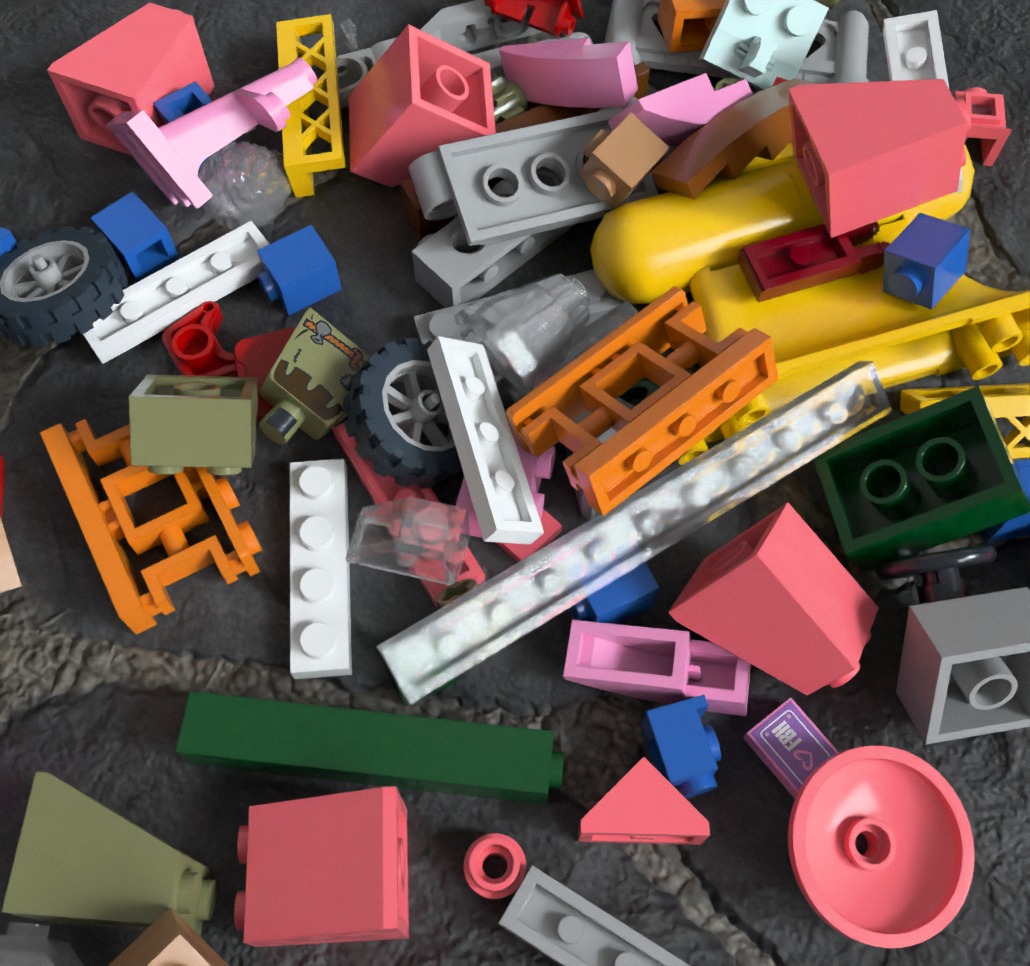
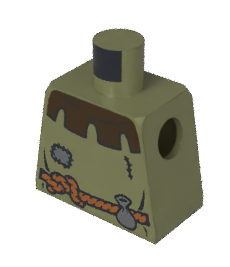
M311 307L303 315L258 392L265 401L273 406L259 422V427L267 437L281 445H285L298 428L303 430L312 439L319 440L332 430L333 427L343 421L348 416V413L343 412V400L350 393V390L346 389L348 383L370 358L368 354Z

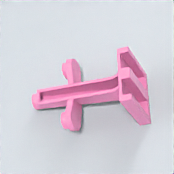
M298 57L291 64L159 128L144 110L121 112L106 125L173 205L179 202L182 206L188 207L192 204L194 208L198 209L213 196L197 177L201 163L242 134L254 130L258 124L275 132L286 128V120L290 117V112L286 106L313 89V85L317 82V77L312 68L302 58Z

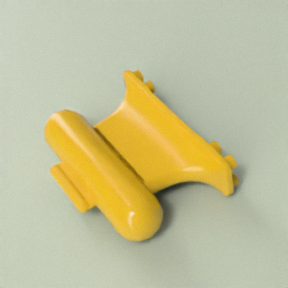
M792 141L773 161L755 157L735 179L716 175L694 199L668 192L626 203L604 215L593 235L590 248L596 278L608 294L628 304L652 303L676 286L685 291V294L690 292L694 302L701 305L706 331L702 334L715 342H721L739 327L747 332L756 328L771 337L778 380L677 459L680 465L693 464L705 458L709 453L706 443L725 438L730 450H741L754 444L759 439L757 429L764 427L768 422L933 374L940 376L967 368L973 380H980L994 374L1002 367L1003 363L1000 358L1013 354L1020 366L1030 365V290L1018 292L1003 291L984 286L963 274L931 310L883 292V265L881 268L873 269L867 273H856L855 275L758 303L737 262L740 249L748 245L824 224L793 157ZM964 144L966 165L962 166L964 179L962 192L948 194L878 220L880 231L877 232V235L867 242L859 243L853 247L856 249L883 241L891 244L919 213L946 221L960 211L970 197L975 172L966 145Z

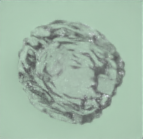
M232 141L210 155L203 162L197 175L213 195L203 204L205 211L217 223L226 226L232 231L251 220L256 227L268 223L283 207L292 189L284 168L283 155L276 150H268L265 145L258 146L255 143L250 144L245 141L238 144Z

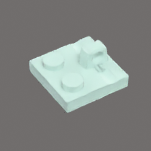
M725 0L698 60L737 79H746L749 85L761 91L772 87L776 77L786 80L794 79L829 8L815 0Z

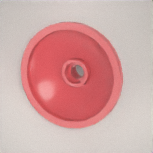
M864 746L844 750L831 756L816 767L806 778L794 800L788 825V851L792 870L806 901L815 913L835 931L849 939L866 945L882 948H902L913 946L932 938L942 931L959 912L966 899L973 877V835L966 811L954 789L930 764L907 751L887 746ZM859 833H862L867 840V850L863 855L857 851L855 845L856 837Z

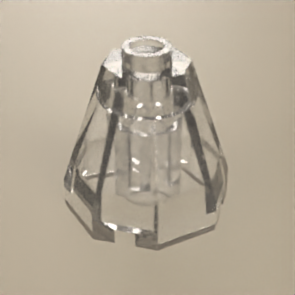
M561 273L553 274L470 303L456 314L454 318L457 325H468L460 333L463 341L484 346L495 383L497 384L505 378L512 385L505 393L514 401H519L556 374L590 318L588 307L590 296L582 283L575 277L570 276L567 279Z

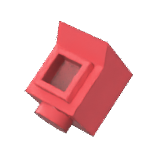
M979 87L955 91L954 99L962 98L965 101L971 117V130L966 132L965 141L967 137L981 138L982 163L984 166H993L1012 129L1006 128L1003 95L989 94L985 89Z

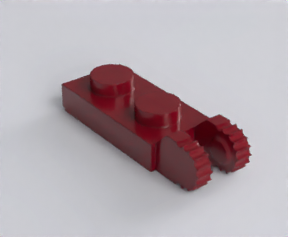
M877 221L833 238L830 237L825 224L745 246L743 249H740L737 262L759 303L855 275L856 273L863 274L873 269L881 268L884 265V250L890 244L883 241L856 249L853 247L859 243L867 242L877 235V232L880 231Z

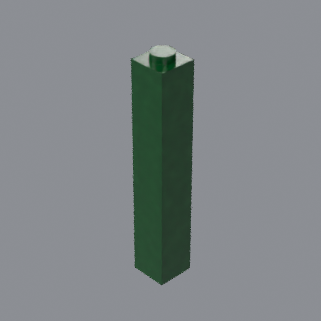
M192 691L189 692L176 748L178 755L189 764L196 766L382 787L396 786L400 789L547 805L549 788L561 789L564 751L552 750L554 731Z

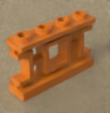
M674 286L509 407L506 415L519 446L527 453L531 452L538 458L558 442H561L574 452L563 461L571 486L578 491L583 489L589 506L604 517L778 380L771 337L756 328L747 332L739 327L721 342H715L702 334L706 331L701 305L694 301L688 305L685 291ZM670 347L675 350L666 358L661 356ZM695 363L702 366L693 375L686 371ZM644 377L660 386L658 390L631 410L616 400L617 397ZM586 410L591 413L578 424L573 422L574 419ZM610 428L617 432L604 443L597 440L598 437Z
M86 419L75 423L77 429L70 433L66 431L61 423L40 432L119 618L136 635L157 625L154 618L155 615L161 612L167 615L176 611L167 593L166 586L215 562L227 584L238 580L237 575L246 570L250 577L260 572L253 555L262 551V548L248 520L237 525L231 510L240 506L226 476L215 480L213 474L207 472V467H184L182 472L176 473L174 476L187 504L138 527L125 497L173 474H154L148 471V466H131L130 424L100 438H97L96 433ZM87 451L98 467L121 457L126 462V468L100 479L108 497V500L104 502L82 452ZM209 497L235 548L234 551L226 554L216 535L191 547L184 533L210 521L201 502ZM125 537L137 555L163 544L169 556L141 570L150 591L146 594L141 589L120 541Z

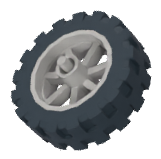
M73 226L61 227L59 232L54 233L51 230L38 233V238L31 241L26 238L15 244L16 249L10 253L5 251L0 256V333L7 340L10 338L14 344L24 346L29 342L33 347L46 346L48 341L54 340L58 344L71 340L70 335L79 331L81 334L88 332L94 328V322L98 319L104 321L113 312L111 307L113 304L121 302L124 297L122 288L127 287L128 282L121 262L102 233L98 232L95 234L93 229L88 227L75 230Z
M407 338L399 345H397L396 341L384 345L351 378L346 388L350 390V393L343 400V412L348 413L345 428L348 436H354L358 444L355 447L358 455L363 460L368 458L375 465L372 469L384 478L390 475L396 478L395 483L401 486L409 487L414 483L419 484V489L432 488L439 482L441 484L447 483L461 473L463 469L427 351L433 342L428 341L426 344H419L418 339ZM404 382L407 397L392 388L390 384ZM419 386L426 390L420 392ZM388 402L401 411L392 416L389 411ZM435 423L447 425V438H445ZM422 431L433 446L419 443Z

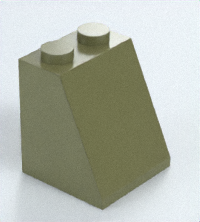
M35 772L2 912L50 924L145 931L171 906L201 936L203 920H210L215 909L217 883L216 880H210L212 869L56 776L47 772Z

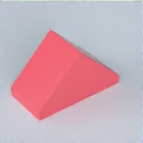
M645 757L581 819L578 828V842L701 845L710 836L709 821Z

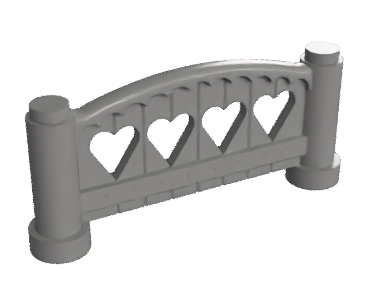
M613 0L604 43L630 41L634 65L644 62L648 68L697 75L706 73L712 77L735 78L698 60L703 50L669 52L664 37L653 23L658 17L660 0ZM848 11L842 14L838 21H830L824 18L814 40L822 43V46L808 58L805 57L795 78L822 84L869 82L866 78L869 24L865 16L858 11Z

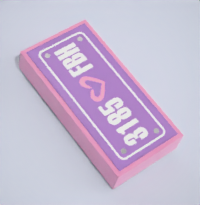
M791 697L743 737L794 799L812 771L823 761L839 753Z

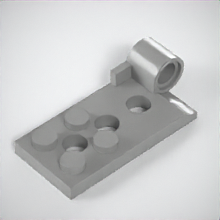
M627 106L438 146L437 151L420 156L408 168L424 218L427 220H442L459 215L469 246L491 245L603 218L606 213L614 210V208L606 201H601L593 196L588 190L586 183L578 176L584 167L583 158L587 157L583 154V151L601 129L604 128L609 134L612 132L608 121L626 109ZM540 167L553 169L560 177V185L551 187L543 184L537 177L536 169ZM651 173L621 205L658 195ZM494 177L506 179L512 185L514 195L510 197L495 195L489 188L488 180Z

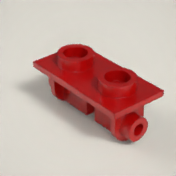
M484 0L485 6L491 8L492 14L522 24L528 8L533 9L534 11L528 23L529 26L557 38H560L562 35L571 36L576 23L575 17L582 19L584 16L580 0Z

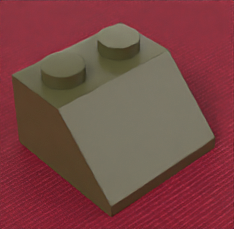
M147 374L129 396L131 466H148V471L154 474H176L182 472L184 467H207V472L210 474L234 475L242 472V468H251L256 448L259 378Z

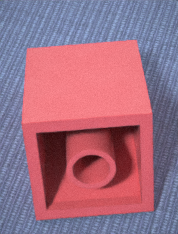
M153 3L146 4L53 62L47 69L80 139L128 155L131 154L106 125L121 112L144 110L159 128L167 123L155 110L154 102L195 81L208 96L215 87L193 16Z
M409 24L348 96L350 172L391 188L410 179L409 165L420 156L437 151L438 146L496 134L490 63Z
M944 79L804 84L788 89L793 157L831 238L958 191L961 167L966 165L964 141L966 132L971 130V117L965 101L962 98L954 99Z
M787 502L705 557L668 613L681 625L801 693L809 695L828 684L832 688L842 686L856 675L860 669L859 659L864 646L872 637L870 630L879 607Z
M396 786L249 806L248 825L240 826L237 842L239 863L241 865L247 864L246 891L237 892L234 908L235 927L237 932H244L243 943L255 947L409 939L407 808Z

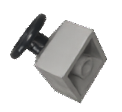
M979 545L917 555L884 562L876 569L877 576L882 580L914 576L919 604L909 606L896 693L925 745L1030 727V590L1028 587L968 596L965 580L960 579L959 569L993 562L997 557L996 549L993 546Z

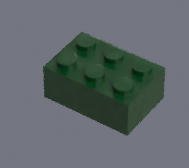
M979 386L812 453L844 552L865 572L877 568L884 562L911 556L1030 513L1029 497L992 410Z

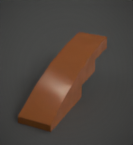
M794 78L759 91L723 111L683 141L650 172L657 188L694 199L716 175L735 179L755 157L773 161L792 141L788 89L797 85L822 83Z

